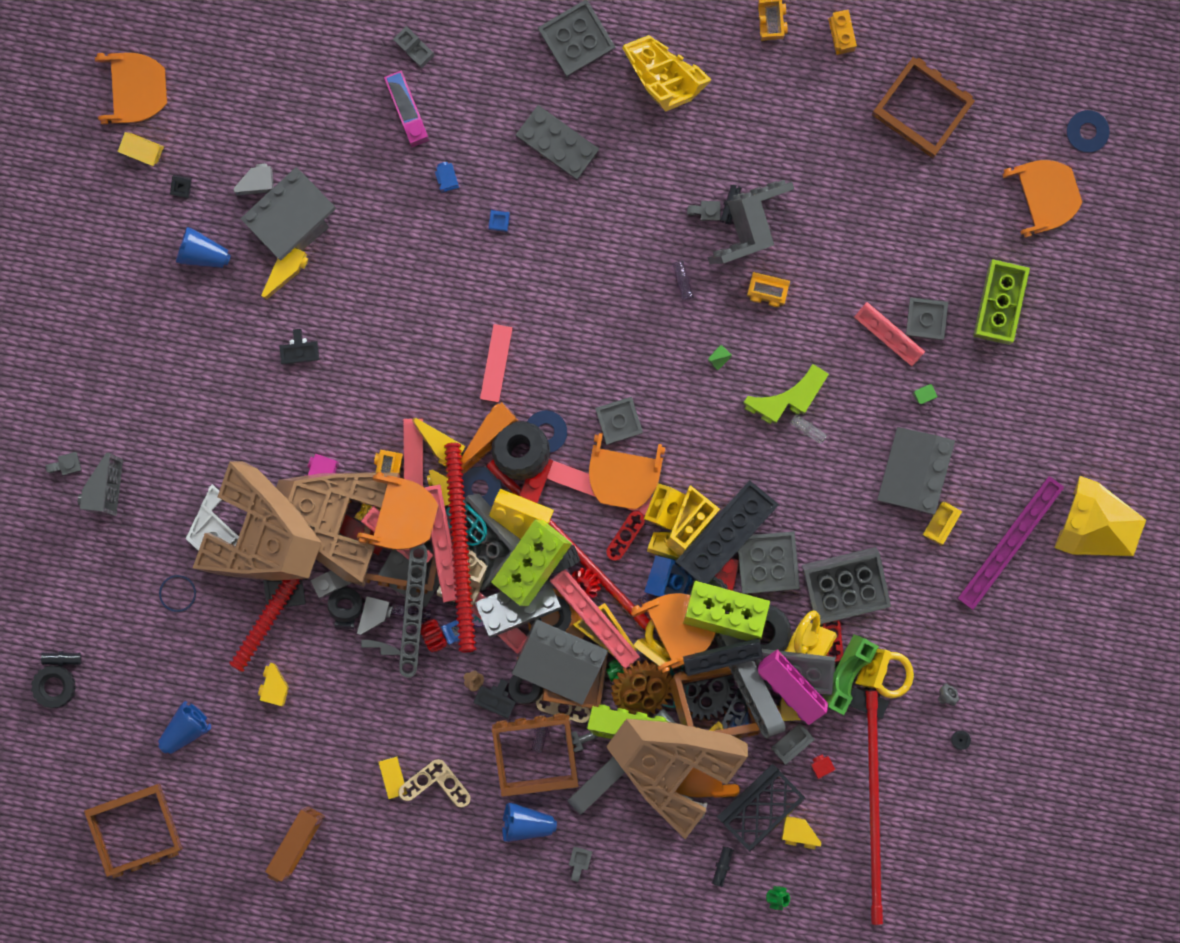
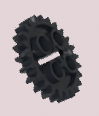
M685 664L683 665V668H684L685 671L678 670V671H677L678 673H679V672H685V673H686ZM732 676L713 678L705 689L707 692L701 694L696 703H693L694 698L709 679L682 683L688 708L692 713L691 719L698 715L699 721L703 719V716L708 721L711 714L714 718H717V711L723 714L724 710L722 707L726 709L730 707L726 702H732L733 699L729 695L735 693V691L730 690V687L735 684L728 681ZM714 682L721 685L720 692L713 690L712 685ZM687 686H691L694 689V696L686 694ZM702 698H707L710 701L708 708L702 706Z

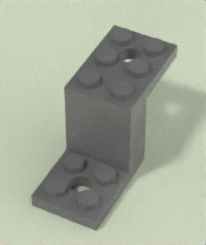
M785 180L774 181L766 184L767 186L751 189L750 192L734 195L733 200L727 201L740 242L730 245V248L713 251V255L707 257L709 264H723L774 246L761 201L794 190L793 183H785Z

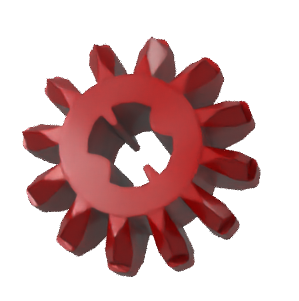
M584 568L574 571L572 573L573 579L590 599L597 596V592L601 588L598 586L601 580L595 578L597 573L592 575L591 569L585 571Z
M432 619L421 624L420 633L430 652H438L447 646V641L437 620Z

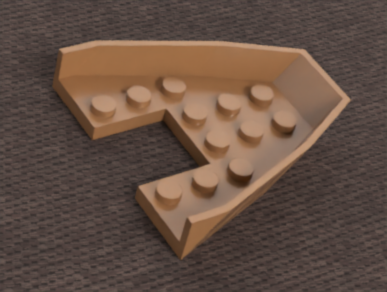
M230 461L217 497L247 512L236 546L211 533H205L193 569L223 576L270 581L309 578L321 545L319 538L299 511L257 468L243 461Z
M377 472L320 473L278 480L276 488L299 511L321 541L316 560L345 581L364 586V578L375 546L360 543L357 540L338 534L350 500L381 509L387 484L376 482L372 479L373 475H376ZM381 472L384 474V477L394 476L400 478L399 473Z
M626 719L606 746L645 800L684 839L688 837L706 813L705 807L675 792L694 767L727 785L748 757V744L732 735L671 722Z

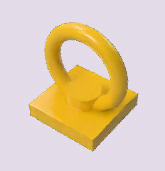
M810 611L799 623L787 649L784 651L826 656L837 635L833 631L820 627L819 613L817 611Z
M650 620L646 627L645 638L638 639L633 646L660 666L671 659L664 645L653 639L655 626L652 620Z
M877 649L871 663L865 665L859 671L856 684L875 688L884 697L898 698L903 696L913 683V667L904 655L885 649ZM889 660L901 662L906 671L904 684L895 691L887 690L882 685Z

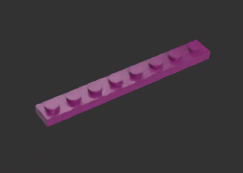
M1050 476L1046 478L957 599L971 610H974L1065 488Z

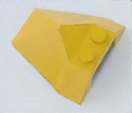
M649 35L625 44L622 47L647 92L665 112L690 102L711 82V79L698 66L694 64L690 66L683 61L684 58L678 55L676 57L668 52V47Z
M1079 476L1073 493L1075 496L1064 528L1060 530L1054 548L1072 555L1134 556L1146 519L1098 482Z

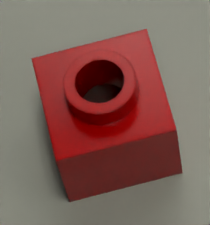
M823 754L813 758V763L810 764L818 779L836 770L829 756L824 757Z

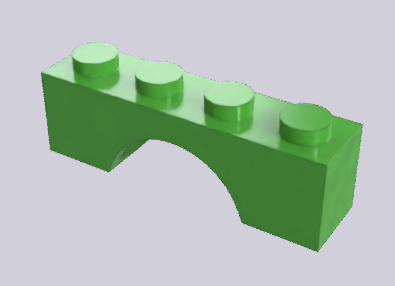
M853 635L834 672L832 695L823 694L822 696L828 703L827 708L842 715L845 714L852 700V683L857 673L865 665L871 663L879 647L878 645L863 637Z

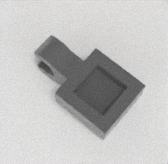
M701 201V206L688 205L687 215H700V221H720V201Z
M77 452L58 456V463L45 465L49 474L61 471L64 476L82 471Z
M574 846L569 862L570 866H574L571 880L578 882L581 870H588L593 851Z

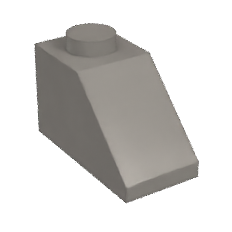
M257 164L255 168H251L235 186L234 193L236 196L268 193L274 188L272 168L267 166V164Z
M329 571L311 580L319 598H323L340 588L352 584L342 579L333 571Z
M367 596L357 634L363 635L384 623L387 618H390L393 607H390L391 603Z

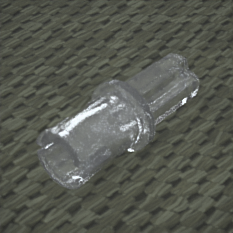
M798 414L790 422L791 425L802 431L804 436L807 434L820 444L827 437L824 432L813 426V422L809 423Z

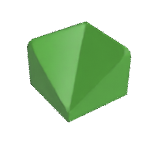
M720 345L708 358V362L715 369L719 370L732 355Z
M932 384L915 390L912 394L919 404L937 398Z

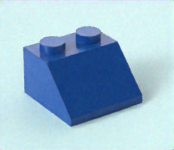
M655 555L644 592L656 597L675 593L686 594L689 586L693 583V579L675 564L676 561Z

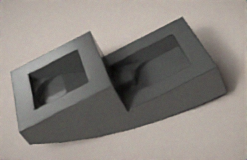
M407 26L393 39L421 68L435 56Z
M361 640L362 648L381 647V655H400V650L389 644L373 640Z

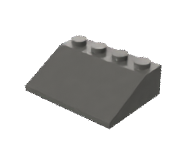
M295 167L240 219L281 261L337 208Z
M897 427L877 501L930 516L935 515L955 440Z
M111 453L104 455L83 487L82 494L78 495V505H80L81 510L93 514L117 516L123 466L122 458Z
M480 494L466 496L464 502L484 520L487 527V535L481 544L469 545L468 549L472 550L476 557L487 566L481 590L484 591L492 584V580L520 542V539L491 518L489 514L492 507ZM468 510L466 512L467 516L475 522L477 518ZM465 519V521H467L465 527H467V530L469 531V529L471 528V523ZM479 521L477 523L478 527L483 531V526ZM474 527L472 534L480 541L483 535ZM470 536L467 537L470 543H476Z
M876 547L801 565L812 611L819 613L820 624L891 607L880 552Z
M534 620L511 674L583 705L608 650L540 620Z

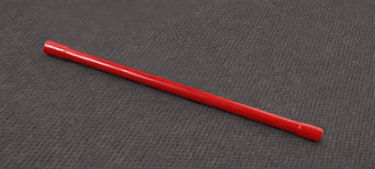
M493 459L486 468L513 494L520 496L522 489L512 478H509L498 469ZM550 519L549 525L575 546L580 558L579 562L586 569H591L592 575L597 573L595 578L601 580L600 584L632 616V608L635 605ZM644 613L633 617L646 632L650 619Z
M866 691L872 890L871 924L881 925L883 924V907L881 901L877 730L878 691Z

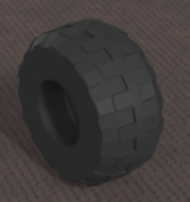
M516 421L503 428L492 442L491 452L496 466L503 474L512 479L525 480L535 477L544 470L549 461L550 447L546 435L538 426L526 421ZM522 443L531 445L529 452L525 456L520 458L511 456L513 449L517 445Z
M769 605L766 622H769L773 627L774 636L769 643L760 644L761 649L784 651L791 640L790 622L780 609Z

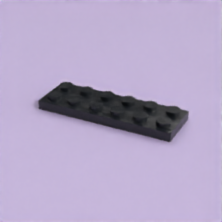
M749 480L676 560L675 564L694 581L709 584L777 509L779 504Z

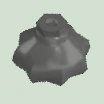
M944 683L939 689L940 696L938 701L941 704L947 703L954 706L959 702L958 692L953 686Z

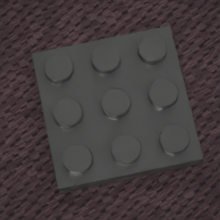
M587 0L582 1L538 27V31L566 77L616 49Z
M795 531L752 535L738 551L742 594L800 589Z
M424 543L426 548L433 553L432 544ZM393 549L378 575L407 581L409 560ZM432 558L426 565L425 584L428 582ZM417 567L412 569L411 573L414 576H419L422 570ZM437 568L435 573L433 590L428 591L427 594H424V607H427L428 603L430 602L431 598L433 597L435 591L438 588L439 578ZM396 584L389 585V587L399 593L406 594V590L397 589ZM411 588L409 591L412 595L419 594L416 592V588Z

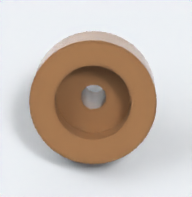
M472 671L464 675V684L469 690L477 691L483 685L484 676L479 672Z

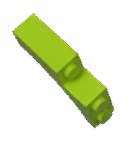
M812 364L802 380L788 391L771 397L747 396L743 405L746 406L745 409L748 412L760 414L762 416L761 419L770 425L772 422L776 424L787 405L790 406L789 410L799 415L802 413L804 415L829 374Z

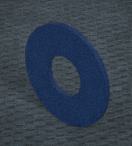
M1080 111L1070 119L1067 125L1069 142L1081 152H1095L1101 149L1109 138L1108 122L1096 111ZM1090 123L1095 126L1096 135L1094 138L1084 139L1081 136L1080 128L1083 124Z
M548 410L539 411L533 414L527 421L538 427L547 423L554 428V435L548 440L550 453L562 447L567 438V426L559 414Z
M486 467L469 469L462 477L464 483H462L464 485L463 491L465 492L463 497L466 498L468 495H473L471 488L476 480H484L489 488L487 494L482 497L490 506H493L496 496L502 488L500 480Z

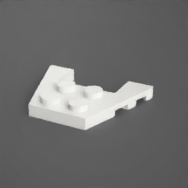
M213 484L209 487L198 515L186 537V540L198 551L205 533H211L236 546L239 538L233 530L212 512L222 501V499L217 497L219 490Z

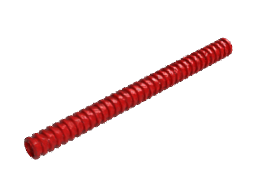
M453 442L444 445L446 449L444 454L446 455L445 460L447 462L445 466L448 473L446 475V478H448L446 483L449 484L447 486V490H449L447 495L450 497L448 498V502H450L448 504L450 508L449 514H451L449 516L451 520L449 524L452 526L450 528L452 532L450 537L453 538L451 540L453 544L451 549L453 550L452 555L454 558H452L455 568L453 570V573H455L453 579L456 580L454 582V585H456V588H454V591H456L455 597L457 598L455 603H457L456 609L458 610L456 612V615H458L456 620L459 622L457 624L459 628L457 633L460 634L458 636L460 640L458 642L460 646L459 651L461 653H469L476 650V647H474L476 641H474L475 635H473V632H475V629H473L474 623H472V620H474L472 614L474 612L471 610L473 608L471 604L473 599L470 598L472 596L470 592L472 587L470 586L471 581L469 578H471L468 568L470 566L468 562L470 558L467 556L469 554L467 550L469 548V545H467L468 539L466 538L468 533H466L467 527H465L467 524L465 519L467 517L464 515L466 504L463 503L465 501V497H463L465 494L463 491L464 485H462L464 480L462 479L463 473H461L463 471L461 467L463 463L460 461L462 459L460 455L462 453V450H460L461 444Z
M300 579L281 580L282 584L278 585L279 588L275 590V595L272 594L273 598L269 599L268 605H265L266 609L262 610L263 614L258 616L259 620L255 621L256 625H253V629L249 630V636L246 635L247 639L242 641L243 645L239 646L240 650L236 651V656L232 657L233 661L229 662L233 668L240 672L245 671L244 667L248 666L247 662H250L251 656L255 655L254 651H257V647L261 645L260 642L264 641L263 637L267 636L266 632L271 630L270 626L274 625L273 621H276L277 615L281 614L280 610H283V606L287 605L286 601L290 600L289 596L294 594L293 590L297 589L296 585L300 584Z

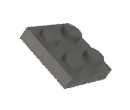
M910 297L905 335L944 340L948 302Z
M632 397L595 408L606 445L643 434Z

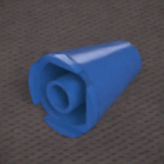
M186 227L176 263L223 268L224 265H228L231 255L227 254L228 249L196 230Z
M187 701L180 705L159 738V748L163 753L173 754L211 729V724L207 725L205 722L207 719L205 714L192 703L188 706L186 705Z
M508 803L505 806L503 814L505 827H502L504 841L511 842L551 836L556 831L557 821L551 815L514 803Z

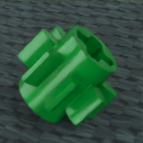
M617 659L608 662L610 667L606 668L611 682H613V679H619L617 673H624L623 666Z
M773 886V889L767 892L766 901L770 904L769 908L783 910V907L789 905L790 895L786 893L787 888Z

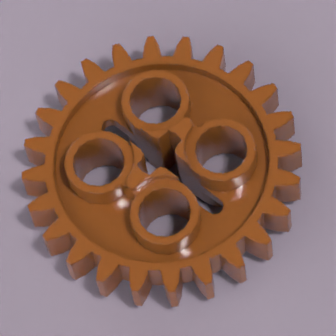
M647 660L643 664L637 661L636 666L630 663V669L623 667L624 673H617L619 679H613L615 685L611 686L613 691L611 695L615 705L618 708L628 710L630 714L641 712L647 714L648 717V712L651 711L655 714L656 708L662 710L661 704L667 705L666 699L672 698L669 681L672 679L670 672L663 674L657 668L659 665H656L653 661L650 665Z

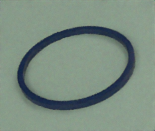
M171 576L160 587V601L170 611H185L195 601V586L185 576ZM174 577L187 579L194 589L192 602L181 610H173L167 607L161 596L163 585Z

